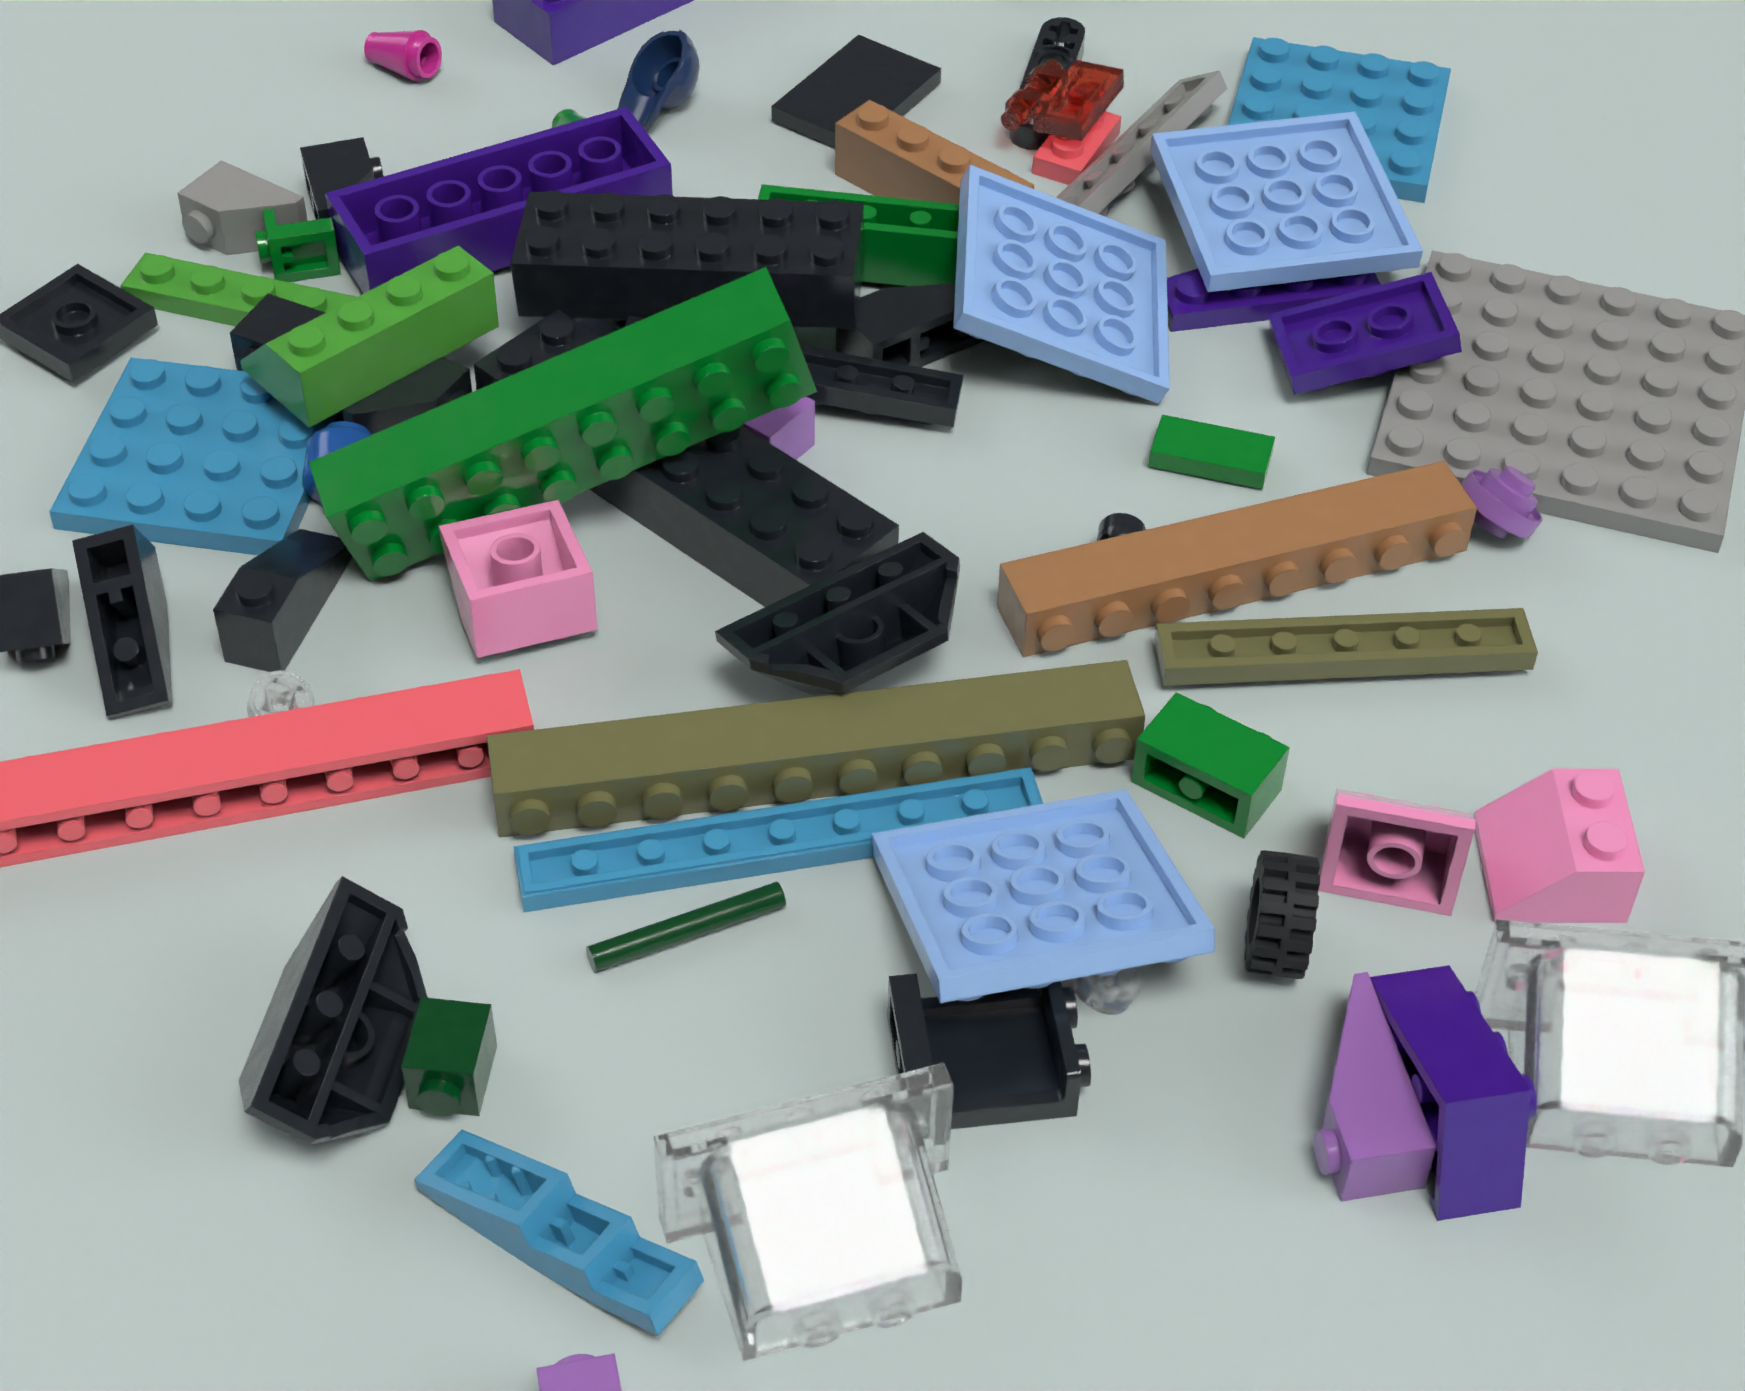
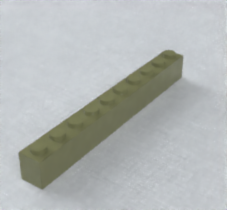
M1120 660L487 735L498 834L499 837L535 835L541 832L588 826L600 827L612 823L653 818L665 819L677 815L718 810L730 811L737 808L783 802L795 803L808 799L859 794L1029 767L1035 772L1054 771L1060 768L1101 763L1113 764L1134 759L1136 740L1144 731L1145 713L1128 661Z

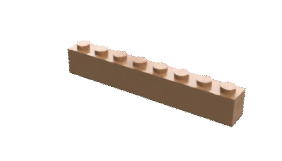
M1436 462L1000 563L997 608L1023 657L1048 651H1057L1068 646L1106 637H1115L1122 633L1156 626V623H1173L1201 614L1227 610L1255 601L1285 596L1305 589L1330 583H1339L1347 579L1384 570H1394L1401 566L1438 557H1448L1455 553L1467 551L1477 506L1446 462Z

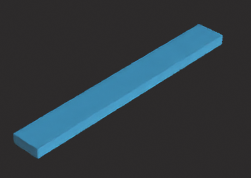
M1029 767L513 847L523 911L530 912L874 858L872 833L1043 804L1032 768Z

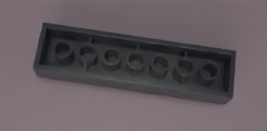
M558 309L475 362L476 390L596 340L601 336ZM743 426L733 431L719 433L687 447L679 454L663 457L635 469L623 478L609 480L589 489L764 607L884 551L899 542V525Z

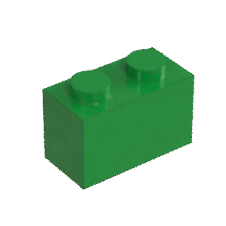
M1175 692L1136 740L1131 782L1244 839L1281 792L1290 747L1274 740L1265 733L1253 730L1216 712L1207 705L1200 704Z

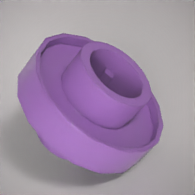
M1507 465L1503 471L1490 468L1487 473L1472 469L1461 483L1477 506L1474 522L1499 538H1505L1508 533H1511L1518 537L1529 539L1543 520L1535 508L1538 504L1537 498L1532 494V491L1536 488L1535 483L1514 467Z

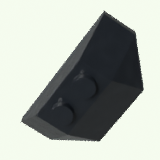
M921 532L716 630V641L750 670L812 695L845 693L949 641L960 573V559L929 535Z
M343 876L335 883L283 969L239 1078L245 1113L309 1145L382 1129L390 1123L404 1084L401 1066L421 997L428 998L417 958L405 934L408 925L402 908Z

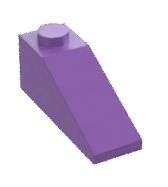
M1368 972L1357 973L1353 977L1322 1130L1316 1131L1314 1135V1150L1318 1167L1323 1175H1332L1341 1202L1425 1188L1437 1148Z

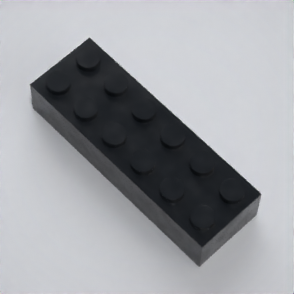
M560 191L529 192L510 263L518 316L547 317L559 309L575 319L627 320L628 315L647 318L766 267L793 327L856 329L865 261L864 203H850L838 200H828L825 202L791 201L781 198L768 200L732 199L724 196L712 198L674 197L667 194L657 196L618 195L610 192L601 194L562 193Z

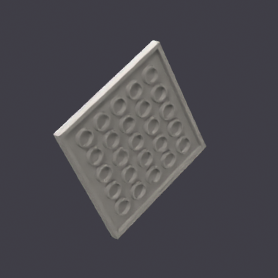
M1432 250L1425 273L1432 272L1460 333L1462 352L1441 357L1433 362H1420L1396 369L1371 453L1367 475L1380 476L1445 461L1461 484L1472 469L1487 473L1490 468L1503 471L1508 465L1519 470L1535 483L1536 488L1532 491V494L1538 500L1535 508L1541 514L1718 553L1725 533L1745 411V315L1734 310H1718L1689 304L1680 299H1665L1632 292L1622 287H1607L1578 281L1569 276H1554L1525 270L1511 264L1501 265L1468 258L1458 253L1448 254Z

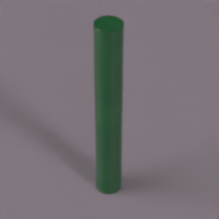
M776 881L586 946L587 956L593 971L598 972L786 907L785 895L781 885Z

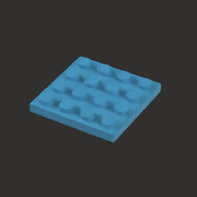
M1253 37L1228 125L1355 111L1397 198L1425 203L1451 68L1439 67L1426 61L1414 63L1389 59L1375 53L1363 55L1338 51L1333 47L1324 45L1313 47L1288 43L1280 38L1262 39Z
M131 357L49 511L53 528L98 534L133 524L150 542L259 555L298 530L311 501V497L302 486L308 440L315 432L326 428L328 424L344 421L343 413L340 411L309 428L245 371Z

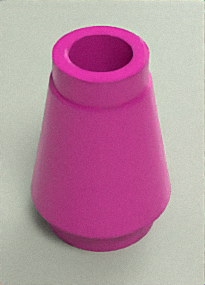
M424 30L372 32L368 35L364 44V53L368 61L413 81H421L424 78L433 77L437 73L442 60V50L439 42Z

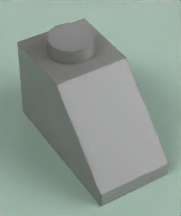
M222 160L177 193L186 237L225 255L258 252L255 231L266 229L262 211L264 209H274L276 225L308 221L303 196Z

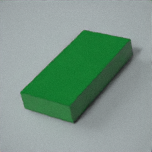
M1162 415L1150 450L1148 467L1263 490L1273 453L1275 437Z

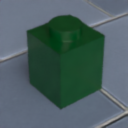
M421 997L401 1066L409 1109L423 1110L435 1116H451L454 1114L480 1116L497 1049L491 1004Z

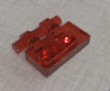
M1050 59L1044 65L1035 67L1025 79V88L1016 90L1005 103L1006 111L1001 116V123L1008 130H1016L1021 124H1026L1033 118V128L1036 132L1055 135L1062 140L1082 141L1124 88V69L1076 60L1069 70H1065L1058 61Z

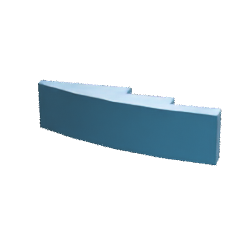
M463 1129L414 1179L418 1190L477 1233L529 1267L596 1306L657 1336L704 1282L697 1261L640 1237L631 1216L576 1194L567 1173Z

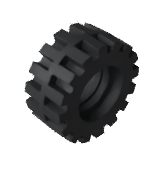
M1260 851L1253 874V886L1250 891V905L1247 912L1246 947L1244 952L1245 970L1247 972L1284 978H1304L1305 971L1309 966V954L1312 953L1313 934L1317 923L1316 912L1319 905L1320 875L1318 874L1320 866L1317 857L1286 852Z

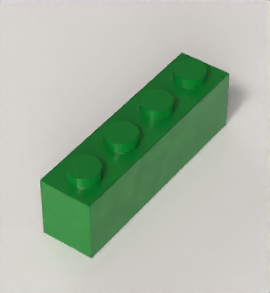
M761 185L758 199L762 200L781 198L791 201L825 202L828 200H838L850 203H864L865 261L862 281L882 283L888 286H923L956 283L959 204Z

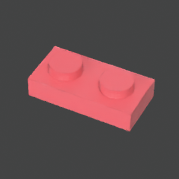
M1074 102L1033 156L1032 174L1069 185L1115 141L1120 134L1122 116L1102 111L1096 106L1082 105Z

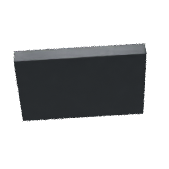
M858 34L771 106L772 121L835 148L836 122L868 100L903 116L941 83V68Z

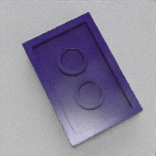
M1432 272L1268 314L1271 333L1294 395L1307 391H1320L1338 383L1362 377H1374L1389 370L1420 362H1433L1441 357L1462 352L1460 333Z

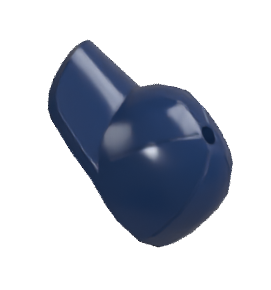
M682 30L662 31L641 46L632 62L617 109L627 107L645 131L652 125L661 108H677L686 102L694 91L700 65L697 50L685 32Z

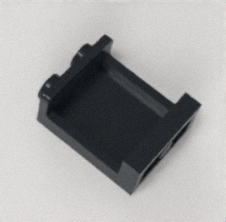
M917 973L889 976L887 1020L907 1134L1077 1116L1080 1087L1090 1086L1091 1066L1086 1044H1075L1072 1029L1077 1028L1078 1012L1075 992L1072 986L1062 987L1061 981L1042 988H1020L988 994L973 1001L956 1000L940 1003L938 997L921 998Z

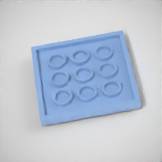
M1355 111L1152 133L1150 152L1208 292L1418 268L1420 266L1423 253L1422 247Z
M969 165L960 180L953 328L965 332L974 338L987 340L1017 351L1026 357L1036 358L1063 368L1077 376L1093 379L1120 389L1126 394L1136 395L1159 404L1170 389L1166 240L976 166Z
M1127 789L872 833L873 857L940 1003L956 1000L973 1001L988 994L1020 988H1042L1053 982L1090 975L1107 976L1115 974L1122 969L1160 962L1177 963L1188 957L1215 952L1214 926Z

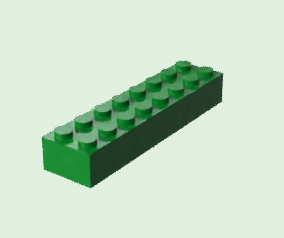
M764 267L309 462L326 519L369 581L373 582L385 576L398 574L410 565L444 552L439 532V526L554 500L564 503L581 492L609 480L623 478L635 469L663 457L679 454L687 447L719 433L733 431L745 422L778 408L789 407L801 398L816 393L817 390L789 316L767 268Z

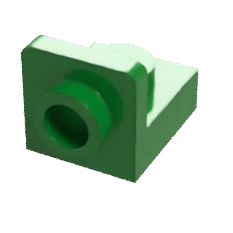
M274 209L262 210L266 229L255 231L261 264L272 262L275 280L293 282L341 275L332 217L276 225Z

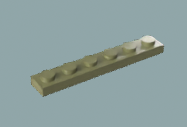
M1524 608L1156 623L1154 638L1163 686L1533 670L1538 655Z

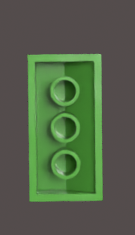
M456 246L264 344L240 360L242 370L310 428L498 328L494 274L460 246Z

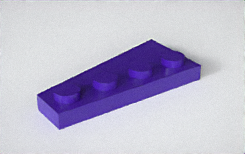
M1194 269L1167 278L1168 327L1170 332L1267 321L1269 320L1268 314L1378 286L1381 283L1375 273L1208 292L1199 269Z

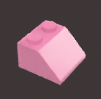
M559 500L439 526L440 538L460 618L477 658L506 653L514 649L552 640L566 639L574 635L598 630L593 571Z
M1553 768L1475 811V834L1493 922H1628L1645 870L1619 769Z
M1336 789L1326 835L1318 891L1451 916L1474 835L1476 819L1466 812L1390 799L1369 793Z

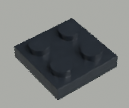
M77 263L0 314V339L68 380L75 382L158 325L153 306Z

